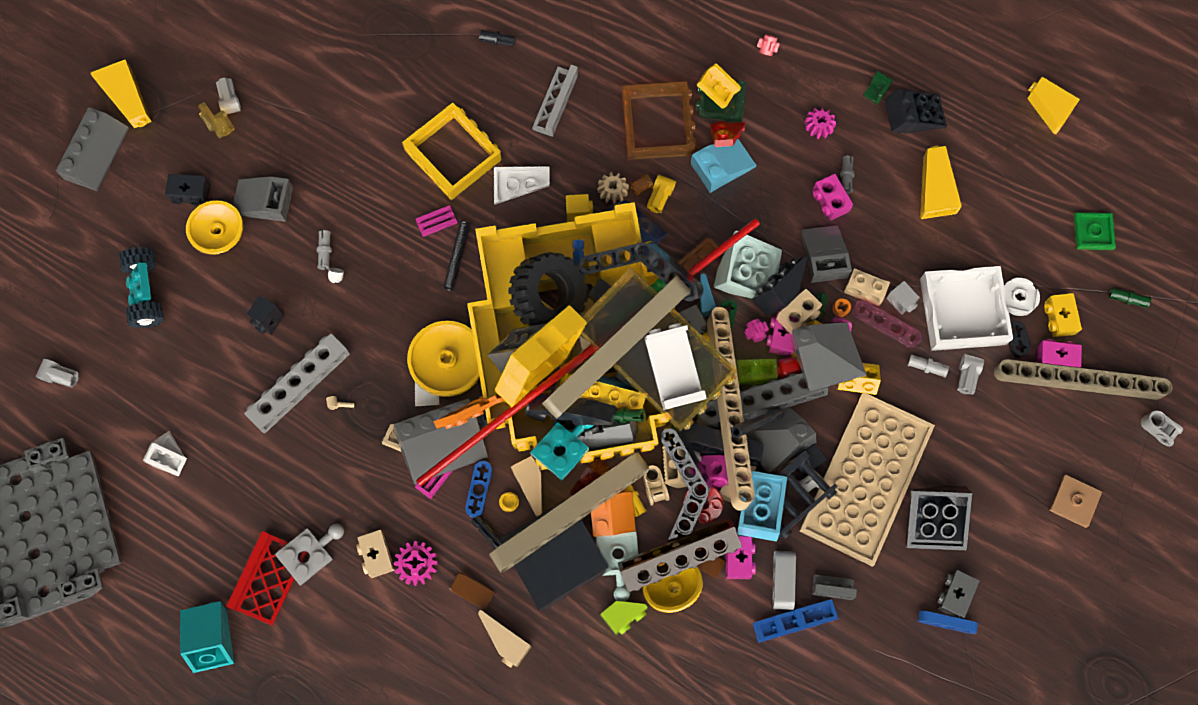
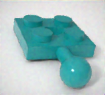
M557 422L530 453L553 474L563 480L589 451V447L580 441L578 436L584 429H590L594 425H577L570 433ZM557 447H564L566 449L564 455L557 456L554 454V450Z

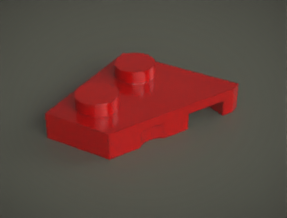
M716 122L715 124H710L714 147L733 146L741 136V131H745V122Z

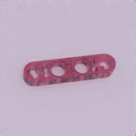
M861 300L855 304L853 314L861 321L907 347H916L921 342L922 334L914 327L867 301ZM862 306L865 307V312L860 313L859 308H861ZM873 311V313H872V315L870 316V318H868V315L870 314V312ZM881 315L884 318V322L881 324L876 323L874 316ZM897 324L900 326L901 331L899 333L892 332L891 325ZM905 330H907L904 337H902L901 335L904 333ZM912 334L915 335V340L913 342L910 341L909 337L912 336Z

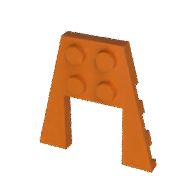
M498 393L487 399H483V396H481L479 399L473 400L467 405L456 409V411L435 420L434 424L437 429L444 426L446 429L456 425L459 426L468 422L470 418L482 415L483 410L504 401V399Z

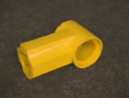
M658 175L647 208L652 212L662 213L668 197L672 195L676 181Z

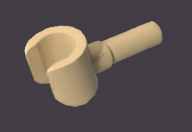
M336 396L326 398L327 407L331 410L338 407L354 408V403L337 402Z

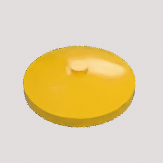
M439 321L423 328L412 340L407 355L408 368L416 384L424 391L435 396L451 397L466 392L479 380L480 376L472 329L455 321Z

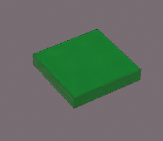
M1074 213L1076 249L1114 250L1116 248L1113 213Z

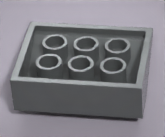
M469 399L394 424L393 432L414 484H417L416 479L480 431L476 417L470 418L468 422L446 429L445 426L437 429L434 424L435 420L467 405L470 402ZM483 439L434 477L488 458Z

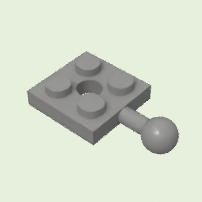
M332 524L328 529V533L318 541L307 528L275 555L301 586L333 560L323 547L332 539H340L344 535V528L341 524ZM303 551L308 552L310 555V559L306 563H301L298 560V555Z

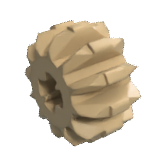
M611 172L609 177L604 175L603 180L598 182L597 192L601 193V199L606 198L607 204L612 200L615 205L616 200L621 202L623 197L628 195L629 185L626 183L625 177L620 178L619 173L613 176Z

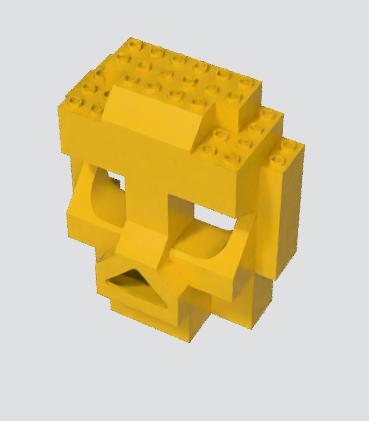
M635 202L615 205L612 211L576 216L573 222L537 228L535 223L496 230V226L475 229L487 300L467 304L483 399L497 394L495 388L502 375L488 354L514 329L528 327L529 325H524L520 321L521 317L515 315L513 312L515 310L514 305H510L509 301L512 299L511 294H508V288L512 286L509 281L511 276L515 275V268L520 266L522 261L547 252L561 253L564 257L573 259V240L584 241V249H582L584 256L641 243ZM626 250L625 258L629 260L630 253ZM609 255L606 257L608 264L612 263V258ZM597 261L589 262V266L598 265ZM642 262L585 274L586 279H584V282L594 287L601 278L628 300H631L652 285L659 277L653 272H647V267ZM542 275L538 284V293L558 289L555 282L549 276ZM588 298V301L584 303L586 308L583 314L584 320L587 322L586 332L590 346L596 341L593 325L607 323L605 317L609 313ZM542 301L547 308L553 310L552 307ZM675 307L651 330L660 328L661 332L669 330L668 326L678 324ZM649 332L641 338L642 346L645 348L647 346L644 337L649 335ZM573 349L567 360L560 365V368L574 358ZM592 355L568 372V374L576 372ZM617 372L606 373L602 376L614 378ZM657 386L649 398L645 396L642 409L645 410L646 417L644 422L636 421L638 433L635 443L587 452L581 459V464L593 462L595 457L605 460L611 459L617 453H620V457L632 455L636 449H641V452L654 449V446L658 444L656 427L665 426L674 416L673 408L663 410ZM550 388L546 389L541 394H550ZM504 400L485 409L487 423L489 424L511 406ZM528 404L496 428L506 427L505 424L509 423L512 445L514 449L518 448L519 452L530 450V446L535 448L550 431L554 422L550 415H546L544 423L525 416ZM536 459L537 467L541 466L542 470L547 469Z

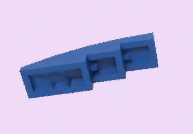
M831 599L756 621L752 624L758 643L839 618Z

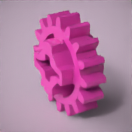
M414 541L413 546L406 543L407 549L400 548L401 555L395 554V557L399 559L393 563L394 566L399 567L395 570V573H401L399 579L402 581L406 578V584L408 585L411 581H413L415 586L418 585V581L425 584V578L431 580L430 573L437 572L433 568V566L438 565L437 561H433L437 555L435 553L430 554L433 549L431 547L425 549L426 544L424 542L421 546L418 545L417 541ZM420 551L424 552L428 559L422 558ZM411 552V555L407 559H404L406 555ZM415 559H417L420 562V564L417 565V568L411 565L412 563H415ZM403 568L410 569L412 576L407 575ZM425 568H428V569L426 570V572L421 575V572H422Z

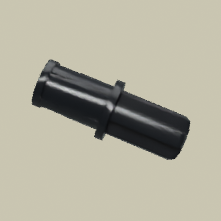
M481 30L479 37L481 42L493 43L496 46L498 44L514 46L516 41L514 36L500 34L499 31Z

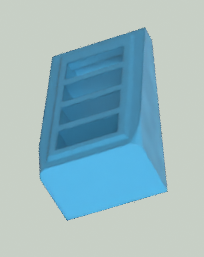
M701 274L699 282L704 290L700 297V312L703 317L711 314L716 305L705 274Z

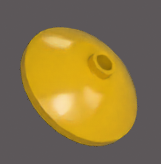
M209 201L199 205L190 214L186 223L188 240L197 250L206 254H220L230 250L239 241L243 232V220L240 213L234 206L224 201Z
M664 562L659 563L657 566H662V565H664L665 563H664ZM698 567L688 568L681 571L678 575L668 576L660 582L643 586V593L647 602L654 609L667 613L678 612L692 605L699 597L703 587L702 575Z

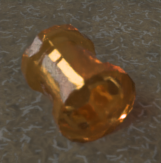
M646 173L637 181L629 183L631 190L637 197L646 189L654 187L652 180Z

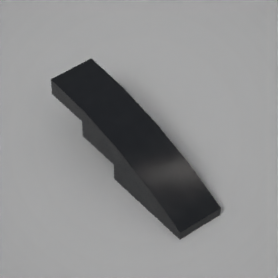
M540 394L531 401L528 409L531 415H550L552 420H572L574 425H612L617 410L614 405L578 398L556 419L542 404L551 394Z

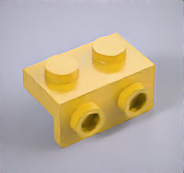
M718 64L708 68L696 84L722 109L728 105L733 95L741 89V86Z

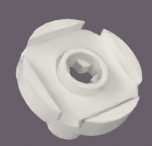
M1015 278L1004 285L1005 304L1009 313L1024 316L1030 314L1038 306L1040 294L1030 280ZM1018 293H1021V296L1024 297L1021 301L1015 297Z

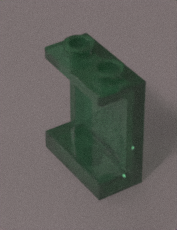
M739 81L740 91L733 95L728 105L723 109L698 87L697 94H701L700 100L697 99L696 110L699 111L698 118L741 122L744 111L746 81Z

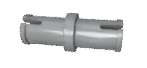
M321 230L318 232L319 246L316 249L318 253L317 268L325 270V267L326 269L330 268V253L332 252L330 247L331 232L323 230L322 233Z
M911 354L908 366L924 370V373L928 374L930 372L944 378L949 369L948 365L934 362L931 358L927 360Z

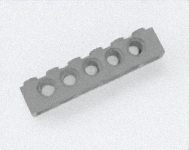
M332 334L323 337L316 348L309 350L303 360L295 363L290 368L289 373L281 376L276 381V385L271 389H267L257 402L250 404L244 414L265 434L347 358L350 353ZM323 353H329L326 359H321ZM309 366H315L312 372H307ZM295 379H301L298 385H292ZM286 392V396L283 399H278L280 393ZM271 405V410L264 413V408Z

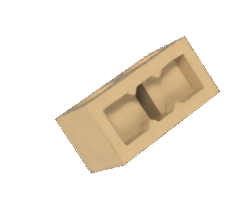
M854 269L844 293L880 306L890 282Z
M805 289L786 308L778 313L776 320L792 334V330L806 327V323L810 319L812 321L821 314L822 304ZM803 305L811 306L812 310L804 309ZM789 317H796L798 322H791Z

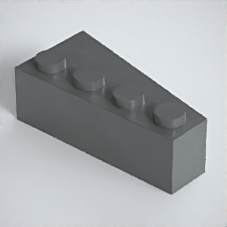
M554 420L551 429L558 422L571 433L577 425H574L572 420ZM613 420L612 425H594L590 429H584L578 436V439L589 447L588 452L634 444L638 428L636 421L621 423L620 421ZM561 446L557 447L554 450V454L562 456L566 449Z

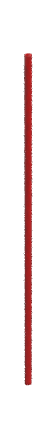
M756 218L688 269L687 272L692 276L697 274L759 226V221ZM650 300L526 394L517 404L508 408L416 479V482L421 487L565 376L566 373L587 359L615 335Z

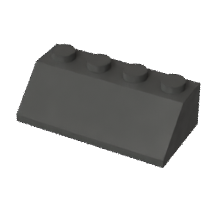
M88 107L56 172L66 181L98 191L129 127L104 112Z

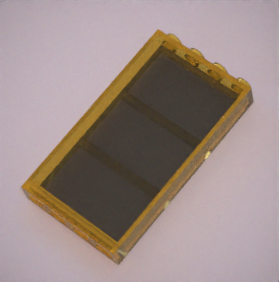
M630 267L582 316L587 324L580 336L598 351L658 293ZM673 308L651 330L660 328L661 332L669 330L668 326L681 323V327L687 325L688 330H686L699 383L701 390L705 391L707 399L663 410L644 337L649 335V332L612 367L677 430L681 431L682 429L687 430L694 423L692 420L697 413L701 415L708 408L706 404L711 399L716 400L721 395L722 391L720 389L725 384L729 386L736 379L734 374L738 370Z

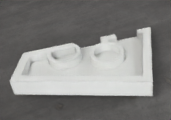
M494 167L495 205L550 186L549 167Z

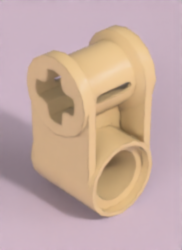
M654 465L648 466L650 468L649 471H654L657 474V479L649 480L647 474L643 476L650 506L654 502L661 500L669 501L668 490L660 469Z

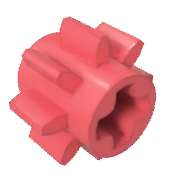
M765 34L764 38L760 37L757 47L760 48L759 52L772 56L773 52L777 53L780 45L777 42L778 38L769 34Z

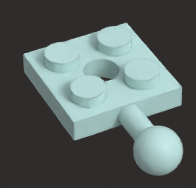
M636 532L596 537L597 545L612 569L602 576L616 575L617 588L614 591V598L617 601L625 602L629 599L630 592L625 587L618 562L638 555ZM621 549L624 552V556L621 559H615L612 556L613 550Z

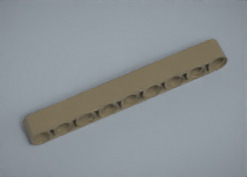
M678 276L671 280L542 403L545 408L557 419L688 295L691 290Z
M1010 359L1001 361L994 369V376L998 380L1005 382L1154 400L1165 397L1173 388L1171 382L1165 378ZM1002 367L1008 370V374L1002 371ZM1021 369L1025 370L1028 376L1023 375ZM1040 372H1044L1047 378L1042 377ZM1060 374L1065 376L1066 381L1061 379ZM1079 376L1085 379V383L1081 382ZM1099 379H1102L1105 385H1102ZM1118 381L1123 383L1124 388L1118 384ZM1138 383L1142 385L1143 390L1138 387ZM1157 386L1161 387L1162 392L1158 390Z
M638 452L631 455L499 546L489 556L499 572H505L649 472L650 468Z

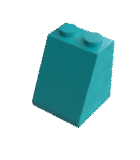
M221 601L180 610V654L193 673L234 664L228 615Z

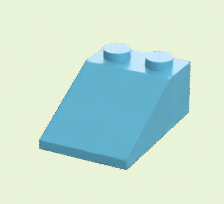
M739 139L736 140L733 146L714 147V144L709 145L692 154L691 166L710 193L757 166Z
M751 471L755 495L750 505L745 510H740L737 534L777 541L780 533L787 477Z

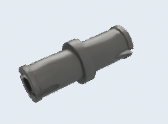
M850 155L842 157V171L840 172L841 184L846 193L853 192V178L855 177V172L853 171L854 157H850Z

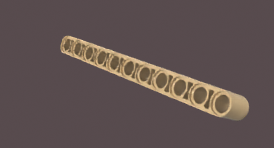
M715 307L707 320V329L730 498L735 509L745 510L753 501L755 494L746 434L738 438L733 437L731 434V428L744 422L729 314L725 308ZM740 496H743L746 501L742 500Z

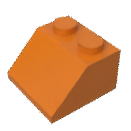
M632 491L619 492L591 512L593 537L636 531Z

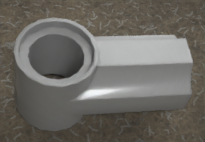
M219 79L216 85L220 98L218 103L222 115L241 111L232 79Z
M968 354L963 355L959 368L961 374L957 390L960 393H975L978 376L983 369L984 359Z
M43 359L35 377L49 383L55 382L73 388L79 380V373L62 367L51 360Z

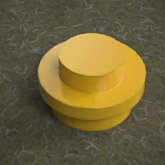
M506 492L501 495L499 505L502 510L512 512L517 509L519 499L516 494Z

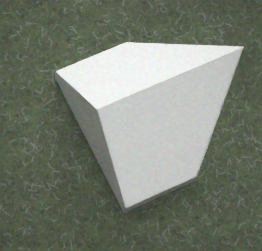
M168 431L151 443L143 461L155 468L179 476L187 458H185L170 431Z

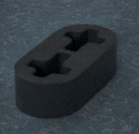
M1015 321L1011 323V328L1013 330L1016 327L1020 332L1017 334L1015 331H1012L1013 339L1009 342V348L1014 357L1023 358L1030 350L1027 330L1022 322ZM1018 345L1020 346V348H1024L1022 352H1020V350H1016V347Z

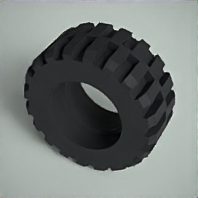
M547 252L522 261L520 266L515 268V275L511 276L509 281L512 284L508 288V294H511L512 298L509 301L510 305H514L515 310L513 312L516 316L521 317L520 321L524 325L548 324L569 305L578 314L584 312L586 308L584 303L588 301V295H586L588 285H585L584 279L586 278L584 273H580L578 264H573V259L564 257L561 253ZM543 274L549 276L558 288V302L553 310L547 308L539 297L538 284Z

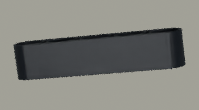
M679 419L671 421V424L681 428L693 450L709 455H725L722 432L720 430ZM674 433L668 434L669 437H675ZM746 438L750 466H760L764 444Z

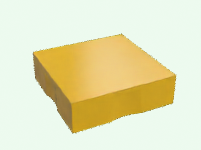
M570 305L511 354L495 391L513 407L567 360L587 322Z

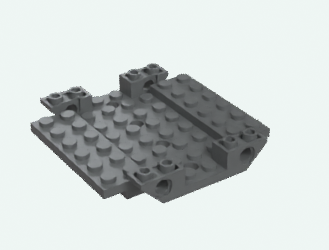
M64 438L24 451L25 457L0 465V628L18 624L92 597L103 588L100 573L104 572L107 568L122 563L93 452L88 451L68 458L69 455ZM17 475H21V482L18 485H14L13 479ZM29 511L31 513L30 519L23 522V514ZM39 549V557L32 559L31 554L33 550ZM48 586L50 589L49 594L46 597H42V588Z

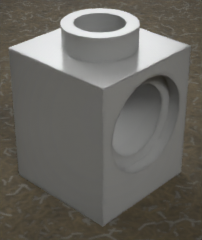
M903 281L890 292L886 299L902 315L906 311L909 313L918 306L916 302L920 297Z

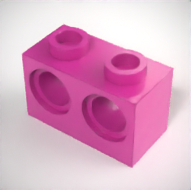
M836 174L815 183L813 196L817 201L819 200L824 215L828 216L830 221L850 212L853 203ZM823 188H827L831 192H825ZM835 203L839 205V208L833 207L832 204Z
M725 455L702 456L700 463L711 480L712 485L716 487L729 485ZM691 467L690 474H696V470Z

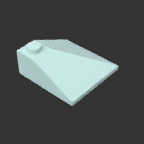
M749 235L744 236L726 250L717 270L714 288L729 294L753 298L757 294L756 290L761 285H766L768 283L767 279L772 274L778 273L782 250Z

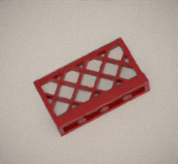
M262 531L226 607L273 626L294 578L291 575L290 579L281 582L278 571L285 569V566L276 569L273 558L277 556L271 555L269 550L272 541L280 543L282 548L289 542ZM306 551L301 552L299 558L301 563L305 558ZM270 559L274 570L263 574L260 566L262 562ZM276 573L279 583L267 587L264 577ZM262 578L265 589L254 593L251 586L253 581ZM287 583V586L284 590L283 584ZM280 586L283 594L281 598L273 601L269 590ZM249 589H250L251 595H248V596H247V593H248V591H249ZM266 591L270 602L259 606L255 595ZM253 597L256 608L249 611L242 609L241 606L244 600ZM279 602L275 609L274 603ZM272 605L274 613L271 620L262 616L261 608ZM257 610L259 615H256L252 612Z

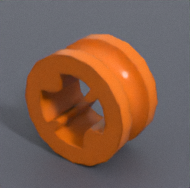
M843 298L838 299L832 306L833 313L839 317L846 316L851 310L850 302ZM840 304H841V306H845V307H846V308L844 309L845 312H843L842 309H838V306H839Z

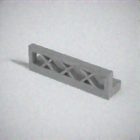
M571 65L569 70L557 67L532 127L534 131L553 137L578 77V67ZM560 73L567 75L562 83L558 79ZM560 88L558 97L554 98L552 91ZM554 104L552 112L547 113L546 106ZM548 120L546 128L538 126L540 121Z

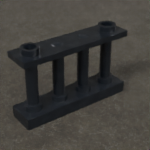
M806 450L777 474L787 477L786 483L789 482L809 505L800 514L791 502L784 497L783 507L791 514L794 520L786 527L781 522L778 539L781 537L783 540L792 533L791 528L825 498L830 500L838 493L835 490L838 485L835 483L830 487L809 464L810 461L808 459L811 455ZM798 468L804 469L825 492L817 500L795 478L796 475L793 472Z

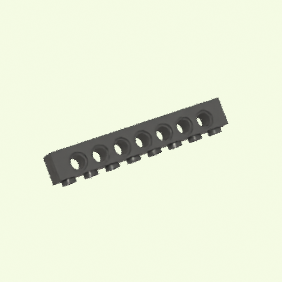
M803 373L789 374L781 380L773 379L762 386H751L746 391H740L744 421L763 415L776 407L784 409L828 395V387L809 392L808 387L802 388L800 386L801 383L806 382ZM784 388H788L791 390V392L788 394H784L781 392V390ZM765 394L772 395V398L766 400L762 396ZM717 397L707 403H696L688 409L680 408L675 410L672 420L679 419L688 422L689 418L696 417L698 420L695 424L720 429ZM746 400H752L754 402L750 406L744 404ZM710 411L717 413L714 417L707 416V413Z

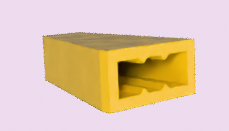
M126 60L91 72L98 85L134 128L143 127L147 123L152 122L133 71Z
M932 146L927 149L923 156L921 219L957 214L962 207L946 146Z

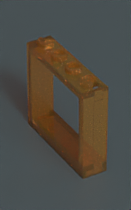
M687 82L622 86L627 160L692 156L693 150L697 147L696 137L693 138L692 133L695 132V122L691 121L693 104H689V99H692L691 89H688ZM681 95L686 145L635 148L631 98Z

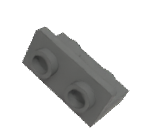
M815 574L813 576L811 595L853 600L856 598L857 589H853V579Z

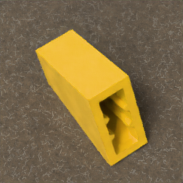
M1041 77L1038 83L1034 81L1028 90L1031 94L1027 98L1054 134H1057L1080 100Z

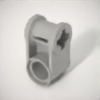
M1153 411L1144 415L1141 419L1142 427L1156 437L1160 443L1169 447L1174 444L1173 440L1176 436L1183 432V428L1178 423L1171 420L1161 411ZM1151 418L1155 419L1156 425L1152 422Z

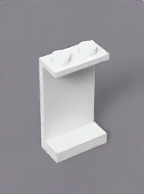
M681 323L668 326L669 330L661 332L660 328L651 330L649 335L644 337L663 410L707 399L705 391L701 390L686 330H688L687 325L681 327Z

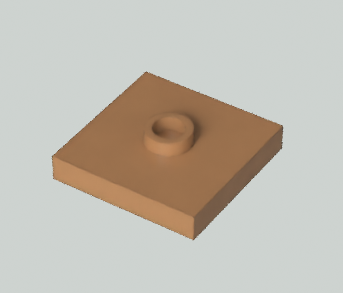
M1063 475L1049 511L1087 528L1102 491L1068 475Z

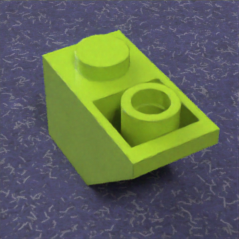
M616 601L601 613V617L615 635L619 632L622 635L631 628L629 624L636 619L638 622L646 615L645 611L648 607L646 604Z

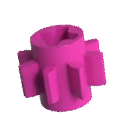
M756 319L746 325L747 329H745L744 333L748 340L753 339L754 343L767 338L766 333H768L769 328L766 322L761 323L759 319Z

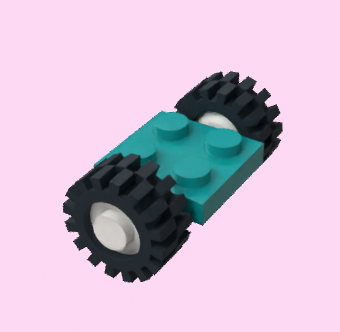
M132 247L131 250L125 249V251H121L119 253L121 271L126 274L130 273L126 279V286L130 290L128 297L129 306L126 308L128 326L141 329L142 327L148 328L149 326L154 327V325L162 324L164 321L162 305L160 303L155 304V302L149 303L151 294L148 271L151 272L153 271L152 269L156 268L155 252L147 247L143 249L142 247L137 249Z

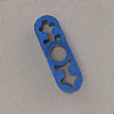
M480 461L474 467L465 511L471 518L481 516L484 512L492 477V467L486 461ZM483 466H486L488 473L485 472L483 480H487L486 483L482 480H475L476 478L480 479L481 473L478 469H482ZM478 484L483 485L485 488L481 495H476L473 492L474 487ZM471 497L482 499V502L479 500L477 502V507L480 510L476 511L475 514H472L471 509H469L475 503V500L471 499Z
M919 611L918 622L977 634V622L928 611Z

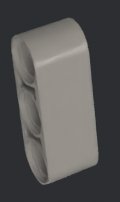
M774 551L773 609L794 610L796 553L793 551Z

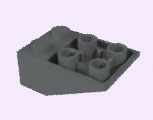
M278 177L238 180L232 206L238 210L241 216L286 222L293 186L289 179Z
M838 225L801 230L805 255L808 257L807 266L810 282L848 278L852 269L849 254Z

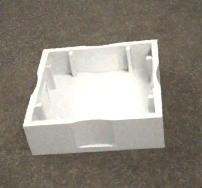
M1001 266L973 268L964 271H928L923 274L920 283L931 351L1007 345L1013 339L1009 312L1004 298L1005 289Z

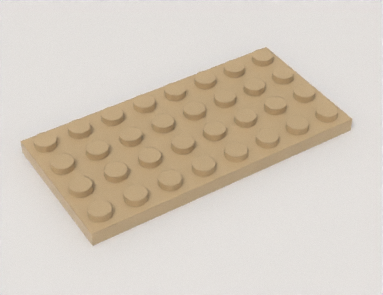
M862 393L823 478L830 487L836 483L838 487L835 490L838 493L830 500L825 498L807 514L799 532L873 567L935 425L867 393ZM820 487L814 498L815 500L825 493Z

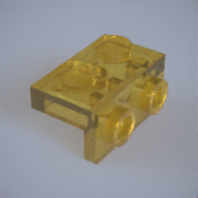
M205 102L198 105L202 111L199 114L209 131L214 130L219 139L229 135L235 129L224 110L213 115Z

